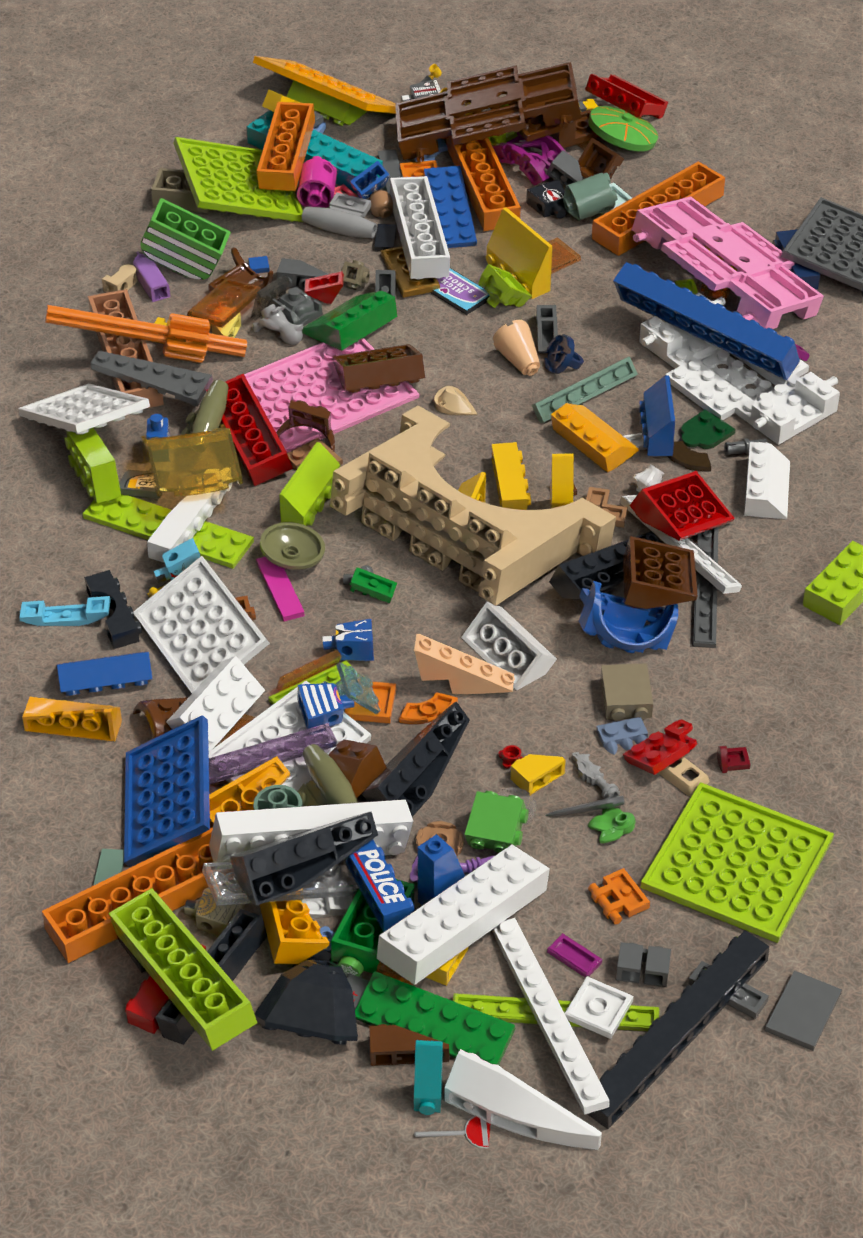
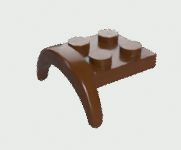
M233 247L231 254L236 267L208 284L209 291L236 307L269 285L273 279V271L270 270L267 277L257 274L245 263L237 248Z
M291 400L288 406L289 419L277 430L278 437L293 427H311L324 434L330 443L331 450L335 451V438L331 428V412L322 406L313 407L301 400Z
M189 697L140 701L135 706L133 714L141 713V711L144 712L149 721L154 739L173 730L168 725L167 720Z

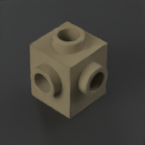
M360 261L344 262L341 271L344 274L343 282L347 283L346 287L358 289L359 286L364 288L370 278L369 269Z

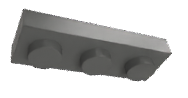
M701 961L689 977L688 984L692 986L697 981L699 973L703 969H708L711 965ZM745 983L727 1005L756 1019L767 1004L769 995Z

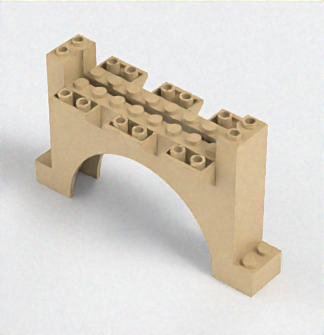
M416 406L402 414L400 434L333 471L330 507L346 516L363 506L362 523L392 541L399 537L402 530L411 534L409 551L442 571L452 559L461 564L459 581L479 592L480 597L495 606L575 553L584 556L611 546L616 516L584 498L556 508L518 510L478 501L453 488L434 468L446 454L432 447L434 440L441 432L450 427V423L420 406Z

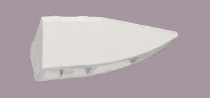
M460 1049L445 1086V1102L490 1124L516 1134L565 1146L595 1150L600 1148L602 1132L505 1071L499 1065L490 1064L480 1059L476 1054L467 1053Z

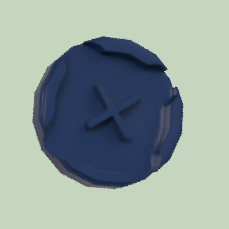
M565 334L562 336L558 335L547 347L546 353H548V357L545 358L544 362L549 372L559 374L568 366L579 369L584 363L583 358L574 352L575 344L570 336Z

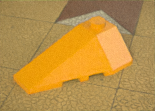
M277 756L209 794L210 828L214 825L216 813L254 810V799L261 790L272 785H282L289 778L290 772Z

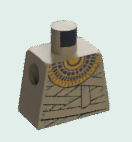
M206 888L200 901L187 899L184 913L196 916L197 929L220 936L240 909L244 910L246 905L245 892L243 889Z

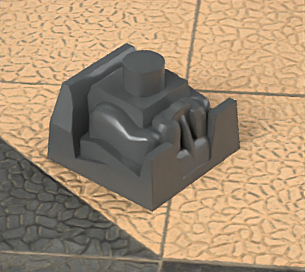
M297 287L289 289L288 293L282 295L279 301L273 298L269 306L274 304L275 307L285 304L286 307L282 312L286 319L294 325L303 324L305 326L323 315L321 303L316 299L312 301L310 296Z

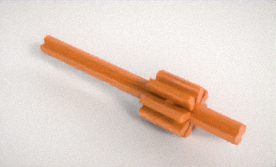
M47 305L45 323L164 343L163 354L168 358L202 363L207 351L245 357L247 340L209 333L210 323L207 319L171 313L165 326Z

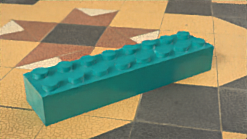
M267 111L246 126L247 143L263 150L274 115L273 111ZM316 130L312 131L304 159L305 163L312 159V157L319 156L329 161L337 169L336 184L339 186L344 184L352 192H355L350 183L352 179L376 161H379L383 166L382 160Z

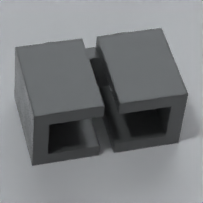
M621 942L616 980L639 983L641 964L646 962L644 984L667 987L671 949L660 946H648V949H645L643 945Z

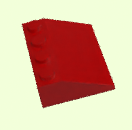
M697 471L644 488L629 505L642 522L678 541L727 524L735 519Z

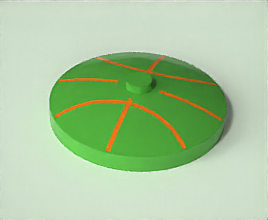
M612 106L596 107L589 115L588 124L590 128L602 139L613 145L633 151H648L656 145L658 133L642 117L638 118L620 108Z

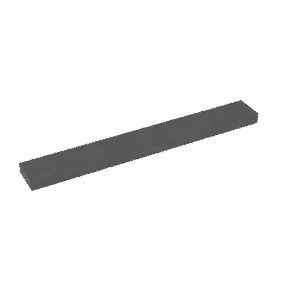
M718 527L696 534V546L717 564ZM696 570L698 597L694 601L693 646L716 648L717 588Z

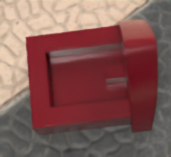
M718 746L717 760L722 773L750 769L751 764L746 747L727 748V746Z

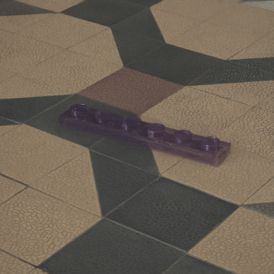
M329 723L209 758V784L246 774L276 756L282 763L303 757L304 749L312 744L318 745L323 750L336 747L337 739Z

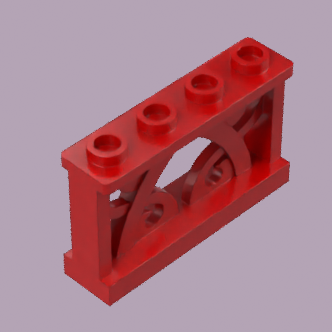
M590 74L585 87V91L638 118H641L642 115H652L661 119L668 105V101L610 74L609 78Z

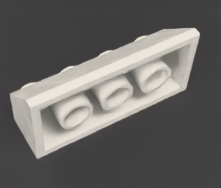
M750 442L744 516L787 519L790 461L772 444Z
M489 602L485 603L461 637L487 663L513 673L515 678L513 688L515 690H519L546 675L557 660L502 607L495 606Z

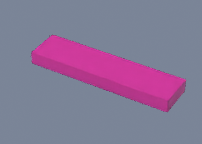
M266 557L256 559V564L283 622L305 616L303 607L284 568L273 564Z

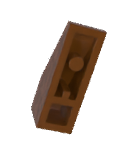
M380 1024L369 1026L371 1066L415 1064L416 1040H439L397 1025ZM443 1042V1062H449V1044Z

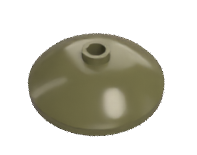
M284 522L274 524L262 533L260 549L270 562L281 568L303 570L315 566L322 560L325 553V543L322 537L310 527L298 523Z

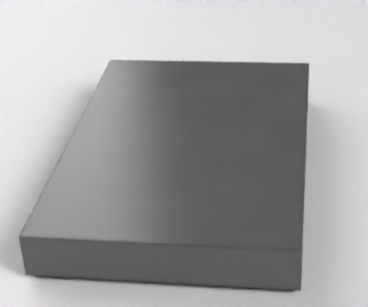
M794 970L766 1025L765 1031L814 1051L837 1004L842 989Z

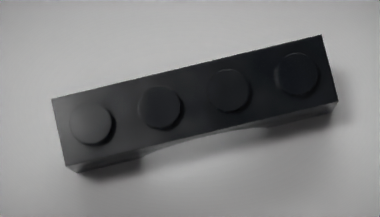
M110 570L84 577L86 592L89 598L110 596L109 608L114 613L105 620L107 636L113 648L117 649L140 642L139 634L142 633L138 620L134 621L133 609L131 606H127V598L124 591L120 592L118 578H113Z

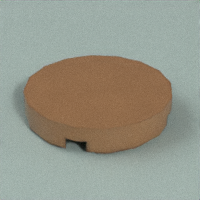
M444 821L431 822L417 833V850L418 846L437 834L454 849L456 856L462 852L464 846L463 834L452 823Z

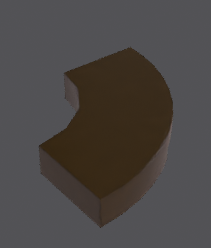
M683 441L674 442L673 456H667L671 461L683 465L689 470L711 471V463L707 453L693 451L686 447Z

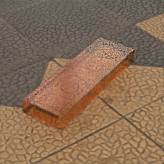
M334 650L281 676L276 688L280 692L339 664L342 657L338 650Z

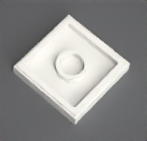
M587 976L564 1014L568 1021L611 1039L631 1006L633 996Z

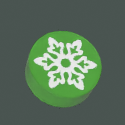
M350 956L342 957L338 963L346 976L353 974L360 977L364 970L362 963Z

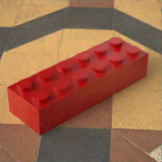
M244 373L225 381L228 385V395L221 424L254 486L292 470L287 451Z

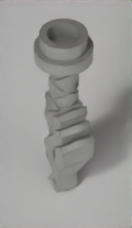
M572 753V759L576 762L579 776L582 780L600 787L604 799L620 795L619 788L615 784L607 783L604 779V774L599 771L601 766L590 762V754Z

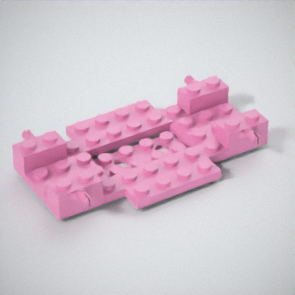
M692 197L637 211L632 230L636 233L633 236L634 241L644 240L651 244L653 248L661 249L669 258L675 260L683 269L688 270L696 279L701 280L711 290L716 291L726 287L730 288L737 296L741 297L737 311L743 315V318L749 321L751 319L755 320L766 329H775L779 325L782 314L793 311L802 319L817 316L824 296L789 270L792 269L795 262L781 257L782 251L745 223L741 222L730 225Z

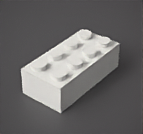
M234 656L222 661L167 720V723L172 729H175L203 715L208 719L209 751H211L262 695L265 689L241 661Z

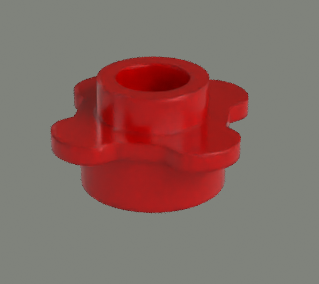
M508 745L498 753V756L503 760L502 765L505 768H511V765L516 760L524 758L521 756V749L515 745Z

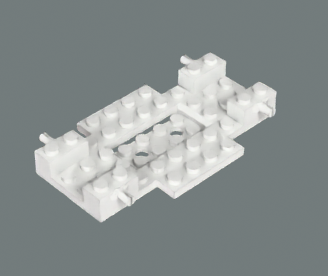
M720 297L714 301L709 300V302L724 305L725 299ZM657 316L641 323L639 342L675 368L665 374L669 375L670 384L721 420L736 413L778 445L835 413L838 409L840 392L832 387L838 383V379L832 376L828 380H822L812 372L807 373L809 365L800 360L789 379L785 380L737 357L739 360H734L729 356V352L667 322H663ZM743 362L749 367H751L753 370H748L747 368H745L743 366ZM719 364H726L729 368H728V369H725V368H720V369H719V368L717 367V365H719ZM757 372L767 380H762L761 378H759L757 376ZM753 384L756 386V389H746L745 385Z

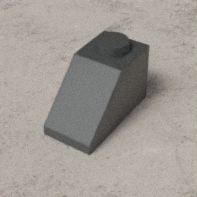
M564 150L552 161L546 173L554 180H558L565 188L569 184L583 180L578 160Z
M376 270L375 292L384 291L395 296V270Z

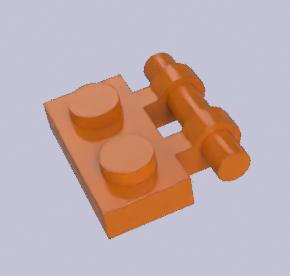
M624 868L604 876L603 887L599 888L596 883H592L588 887L593 901L596 904L599 903L605 917L611 919L615 925L622 921L619 912L624 911L629 918L650 908V901ZM612 895L616 901L610 903L607 897Z

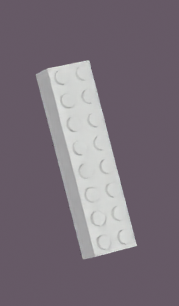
M427 176L390 178L393 213L410 278L449 277L450 255Z
M406 800L218 812L215 815L209 847L215 868H231L230 856L319 826L372 811L378 836L373 839L377 847L382 848L384 855H398L405 852L413 819Z
M510 845L379 935L377 959L414 985L544 893L547 889L550 868L514 845Z

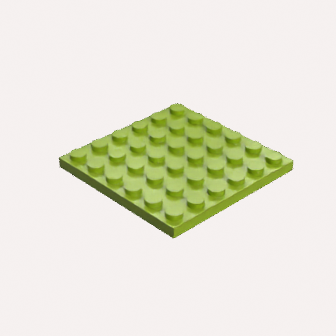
M175 137L173 144L198 208L218 210L220 212H234L240 215L248 214L256 217L284 219L291 222H303V210L295 191L259 189L257 168L263 150Z
M700 782L642 879L640 888L778 943L831 845L834 833Z

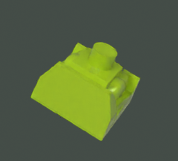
M488 264L481 274L478 285L484 287L485 291L490 295L487 302L494 308L499 303L505 306L514 304L517 307H521L532 297L508 271Z

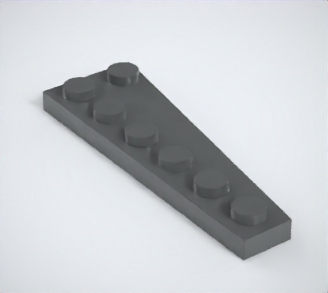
M98 351L91 362L92 370L120 378L129 383L133 381L138 382L143 388L148 389L152 387L158 389L160 394L165 395L169 393L175 395V399L195 406L199 405L207 392L206 390L213 381L211 374Z

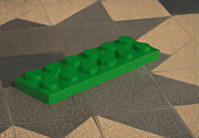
M374 971L355 1010L356 1019L369 1025H397L449 1044V1056L456 1058L461 1049L467 1053H474L480 1059L496 1065H500L516 1029L514 1024Z

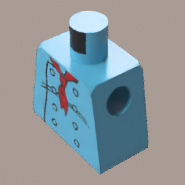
M193 538L162 555L166 566L154 571L158 583L168 579L172 581L201 557Z

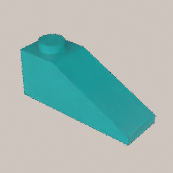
M416 1040L414 1111H419L424 1115H431L434 1112L441 1113L443 1042Z

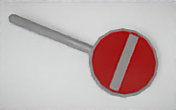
M473 1116L466 1123L465 1130L415 1132L414 1136L465 1135L472 1145L478 1148H489L491 1124L477 1116Z

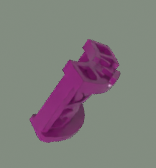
M517 132L518 136L506 143H498L492 146L500 163H509L511 165L515 163L519 165V169L534 186L550 178L544 171L549 169L552 161L564 150L549 135L527 142L519 132ZM524 147L541 149L542 156L536 153H527Z

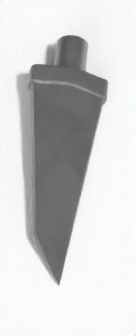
M623 795L609 797L555 810L545 816H561L605 808L609 809L625 805Z

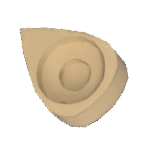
M445 386L434 397L435 408L441 413L449 415H477L467 397L458 388Z

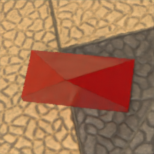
M343 271L305 279V293L321 302L332 304L343 287Z

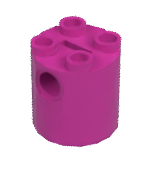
M314 156L303 164L298 182L297 198L304 207H329V203L334 197L337 169L329 161L319 156Z

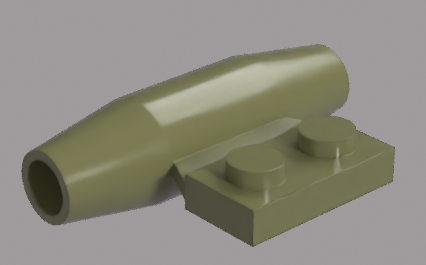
M221 380L213 381L203 397L199 409L187 416L185 421L187 423L186 428L180 434L181 442L179 448L182 450L190 448L196 454H204L217 434L226 409L227 383Z
M312 744L307 746L302 755L312 780L306 784L303 783L297 791L301 796L303 807L358 803L351 784L336 762L318 745Z

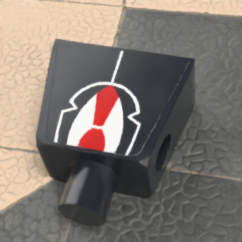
M558 180L527 189L526 203L544 218L555 215L558 219H562L567 213L563 203L565 191Z

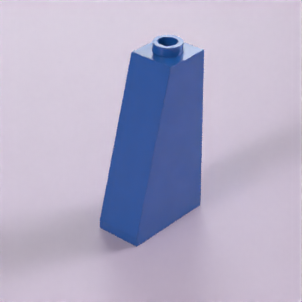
M437 834L418 846V902L423 906L465 877L454 849Z

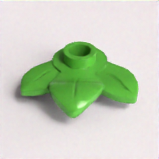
M614 807L603 809L602 815H598L590 820L588 827L601 831L600 843H608L619 839L622 834L632 832L635 828L636 820L632 813L622 812Z

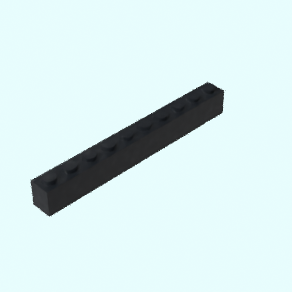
M746 930L739 937L735 936L730 941L728 948L723 953L720 952L716 955L712 965L699 973L697 981L692 986L688 985L683 990L681 997L676 1003L671 1002L665 1014L660 1019L657 1018L652 1022L649 1031L644 1036L640 1035L635 1040L632 1049L628 1053L621 1054L611 1071L607 1070L603 1073L600 1083L609 1098V1107L588 1113L587 1115L606 1129H609L730 1002V999L742 989L744 984H747L768 961L770 946Z

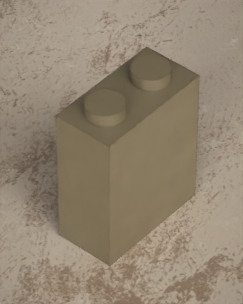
M647 663L601 665L600 680L606 720L621 721L641 717L642 720L652 718L653 699Z

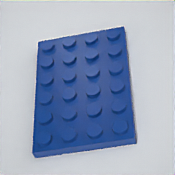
M203 715L126 752L124 863L129 867L210 830L208 719Z

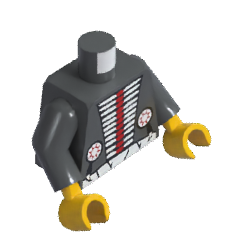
M432 64L429 67L431 74L427 75L420 83L411 85L410 95L401 96V102L446 92L448 88L445 87L440 90L437 80H433L434 77L438 78L442 74L436 64Z

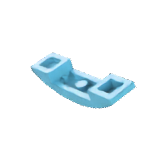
M110 596L90 597L87 599V604L46 607L44 601L22 602L19 618L22 622L37 626L86 625L108 616Z

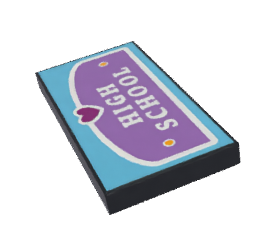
M451 268L449 269V277L437 278L440 289L430 292L465 315L487 303V299L490 297L485 288Z

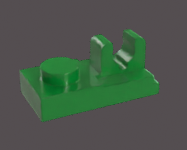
M356 567L350 585H352L350 591L354 592L356 589L363 592L362 595L369 594V596L390 603L397 582Z

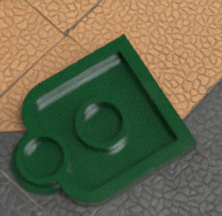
M706 409L683 423L681 427L684 444L687 447L694 448L698 446L702 449L716 447L734 435L736 431L735 428Z

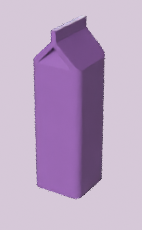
M137 252L133 266L136 267L138 281L151 301L155 302L169 298V284L154 261L147 258L144 254Z

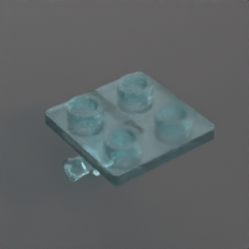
M341 662L338 663L336 666L341 680L335 685L339 695H347L352 701L378 714L380 712L379 700L374 694L371 679L366 675L359 674L351 666H346Z

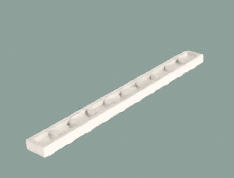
M512 918L503 921L492 929L493 934L584 1115L608 1108L609 1098L516 919Z

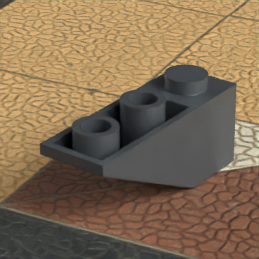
M282 258L277 270V286L284 288L297 287L305 290V279L328 275V273L301 260Z

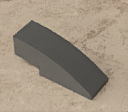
M556 305L536 306L538 353H546L550 342L558 336Z

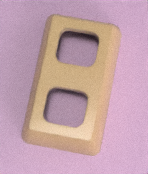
M684 757L678 759L681 763L676 767L671 768L668 766L658 773L687 796L693 795L700 782L706 785L709 783L707 774ZM687 770H692L699 776L692 781H688L682 774Z

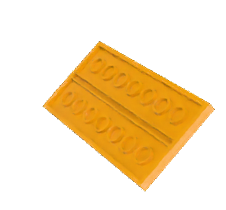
M254 56V64L366 111L396 114L395 103L307 67L304 64L291 60Z

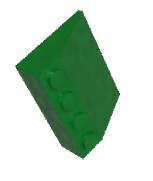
M384 291L357 295L304 326L302 333L342 351L397 317L395 296Z

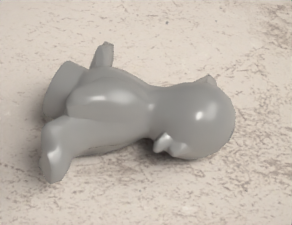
M272 304L260 311L263 318L258 322H254L252 326L253 332H259L262 328L279 331V338L282 341L295 345L302 340L303 324L294 325L286 319L282 312L286 307L285 304L278 307Z

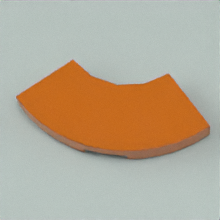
M436 692L427 701L407 703L399 718V723H430L450 705L458 702V698Z

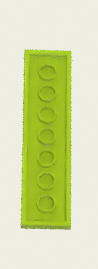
M121 495V497L101 503H96L94 499L83 512V518L149 540L172 510L129 495ZM204 521L201 530L197 531L193 536L200 556H203L205 560L232 569L235 568L254 542V537L207 521Z

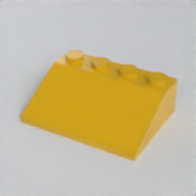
M503 208L487 245L486 261L490 265L510 272L532 295L531 299H534L549 292L551 289L552 245L508 208Z

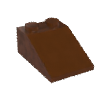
M343 739L329 753V756L336 762L351 784L356 798L387 768L377 745Z

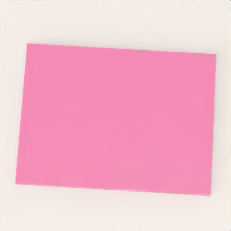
M364 338L342 351L322 342L244 374L276 432L289 419L288 406L291 400H301L310 406H322L331 412V428L333 434L419 398V393L407 381L400 382L398 386L380 385L379 389L370 390L368 387L361 388V391L356 393H349L342 387L332 361V356L374 350ZM306 426L290 428L279 437L287 453L316 438L320 440L326 438L320 431Z

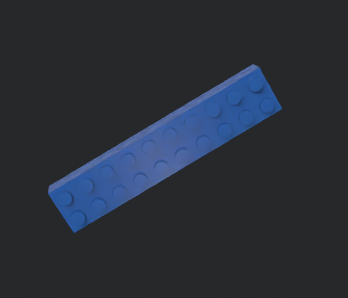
M626 262L613 280L622 301L646 313L657 316L659 319L785 380L789 379L800 362L795 341L788 336L783 337L771 328L766 329L755 320L751 319L749 321L738 312L733 311L732 313L719 303L713 304L702 295L697 296L685 287L680 288L668 279L665 281L659 278L654 272L648 273L637 264L632 265Z

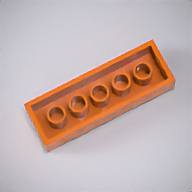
M277 102L257 168L259 189L296 191L315 124L314 104Z

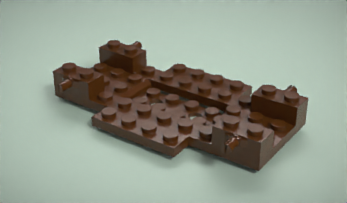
M571 62L522 74L518 73L517 65L448 81V90L446 92L395 103L398 144L403 160L415 159L417 157L418 162L424 161V155H432L439 152L437 139L440 138L445 139L452 136L454 145L466 144L470 141L483 140L491 136H501L508 132H518L526 128L525 118H535L542 114L546 127L560 124L562 129H564V125L565 129L568 127V121L574 122L582 118Z

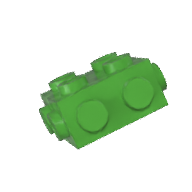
M477 791L465 831L468 845L475 849H493L497 853L502 852L510 845L520 846L523 832L521 831L522 824L527 823L529 814L524 800L514 795L506 797L492 791Z

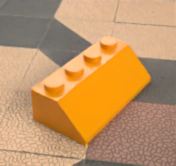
M566 403L551 414L553 430L607 473L620 466L639 451L638 447L585 406Z

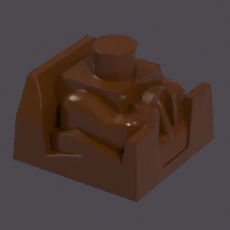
M591 138L578 163L581 175L585 178L599 173H608L611 179L617 170V166L620 167L624 158Z

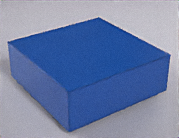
M267 256L248 258L249 267L254 272L266 273L270 271Z

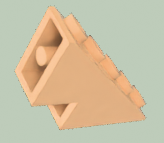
M416 634L414 652L422 681L449 680L452 694L513 692L515 680L513 673L426 636Z

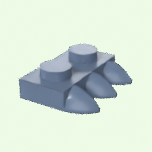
M641 717L598 725L596 727L603 747L613 755L617 752V744L628 751L633 746L632 741L639 744L648 738V732Z

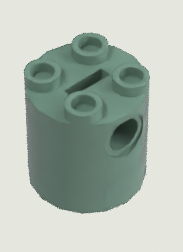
M599 173L567 185L563 197L566 211L580 221L613 209L618 198L615 190H611L609 185L611 180L608 173Z
M272 785L264 788L257 794L253 806L254 810L303 807L300 794L294 788L286 785Z

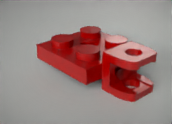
M681 719L665 727V734L659 731L652 733L647 739L632 746L630 750L623 754L624 759L629 764L653 775L659 773L696 747L697 740L686 735L692 731V723Z

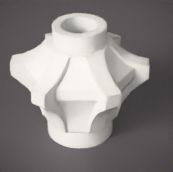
M650 464L643 472L633 476L638 486L636 491L640 492L644 488L661 483L664 473Z

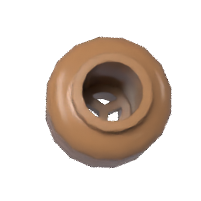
M382 190L374 191L370 195V210L375 217H389L393 212L391 195L387 191Z

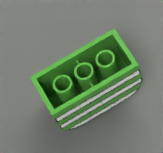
M160 198L142 237L141 249L147 258L187 278L204 280L213 273L231 232Z

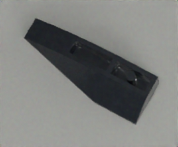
M652 531L636 536V538L662 543ZM629 539L558 565L549 583L562 598L581 599L579 595L582 588L590 590L593 581L601 583V593L616 588L624 581L623 556Z
M454 702L386 765L387 768L362 792V795L368 802L406 800L411 816L415 815L432 796L470 721L459 704Z
M372 811L230 856L236 881L254 905H259L302 889L378 836Z

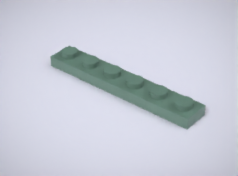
M629 356L533 404L532 408L539 422L543 423L551 419V414L564 404L579 405L638 375Z

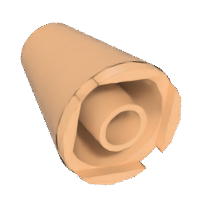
M514 320L512 325L507 326L505 324L496 331L493 336V344L523 375L532 376L538 372L540 362L530 327L523 320Z

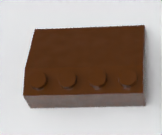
M410 344L332 356L341 385L349 393L360 392L361 388L367 387L370 390L379 389L380 385L386 384L388 386H398L400 382L404 381L417 383L420 382V379L425 378L423 354Z
M632 536L629 537L623 556L624 604L632 608L650 609L697 600L694 550Z

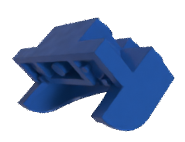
M593 581L590 590L582 588L579 596L584 604V608L579 618V623L585 633L593 636L597 634L601 644L605 647H617L629 653H635V651L643 653L646 648L667 650L678 620V604L667 605L665 608H632L624 604L623 597L601 593L600 582ZM646 620H647L648 622H650L649 625L644 626Z

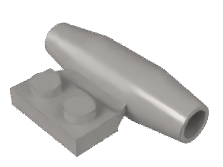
M337 192L329 203L330 208L305 207L303 210L302 221L324 231L360 238H374L377 232V224L365 219L366 214L371 208V200Z

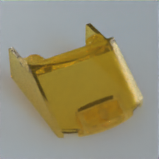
M221 424L220 428L211 431L163 438L155 437L147 440L146 436H141L145 469L157 496H162V492H174V496L198 495L228 489L229 483L236 481L239 485L243 484L231 431L224 424Z

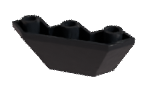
M306 960L281 974L254 1013L257 1022L262 1025L263 1029H280L294 1032L300 1037L313 1036L328 1039L332 1043L346 1045L347 1041L358 1040L352 987L342 967L331 961Z

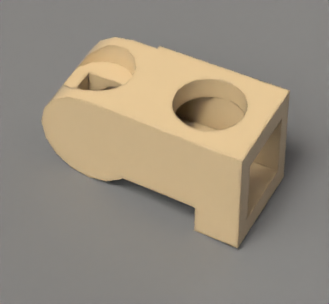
M126 264L121 266L119 271L112 277L106 275L102 278L103 291L108 293L124 289L129 290L137 283L136 267Z

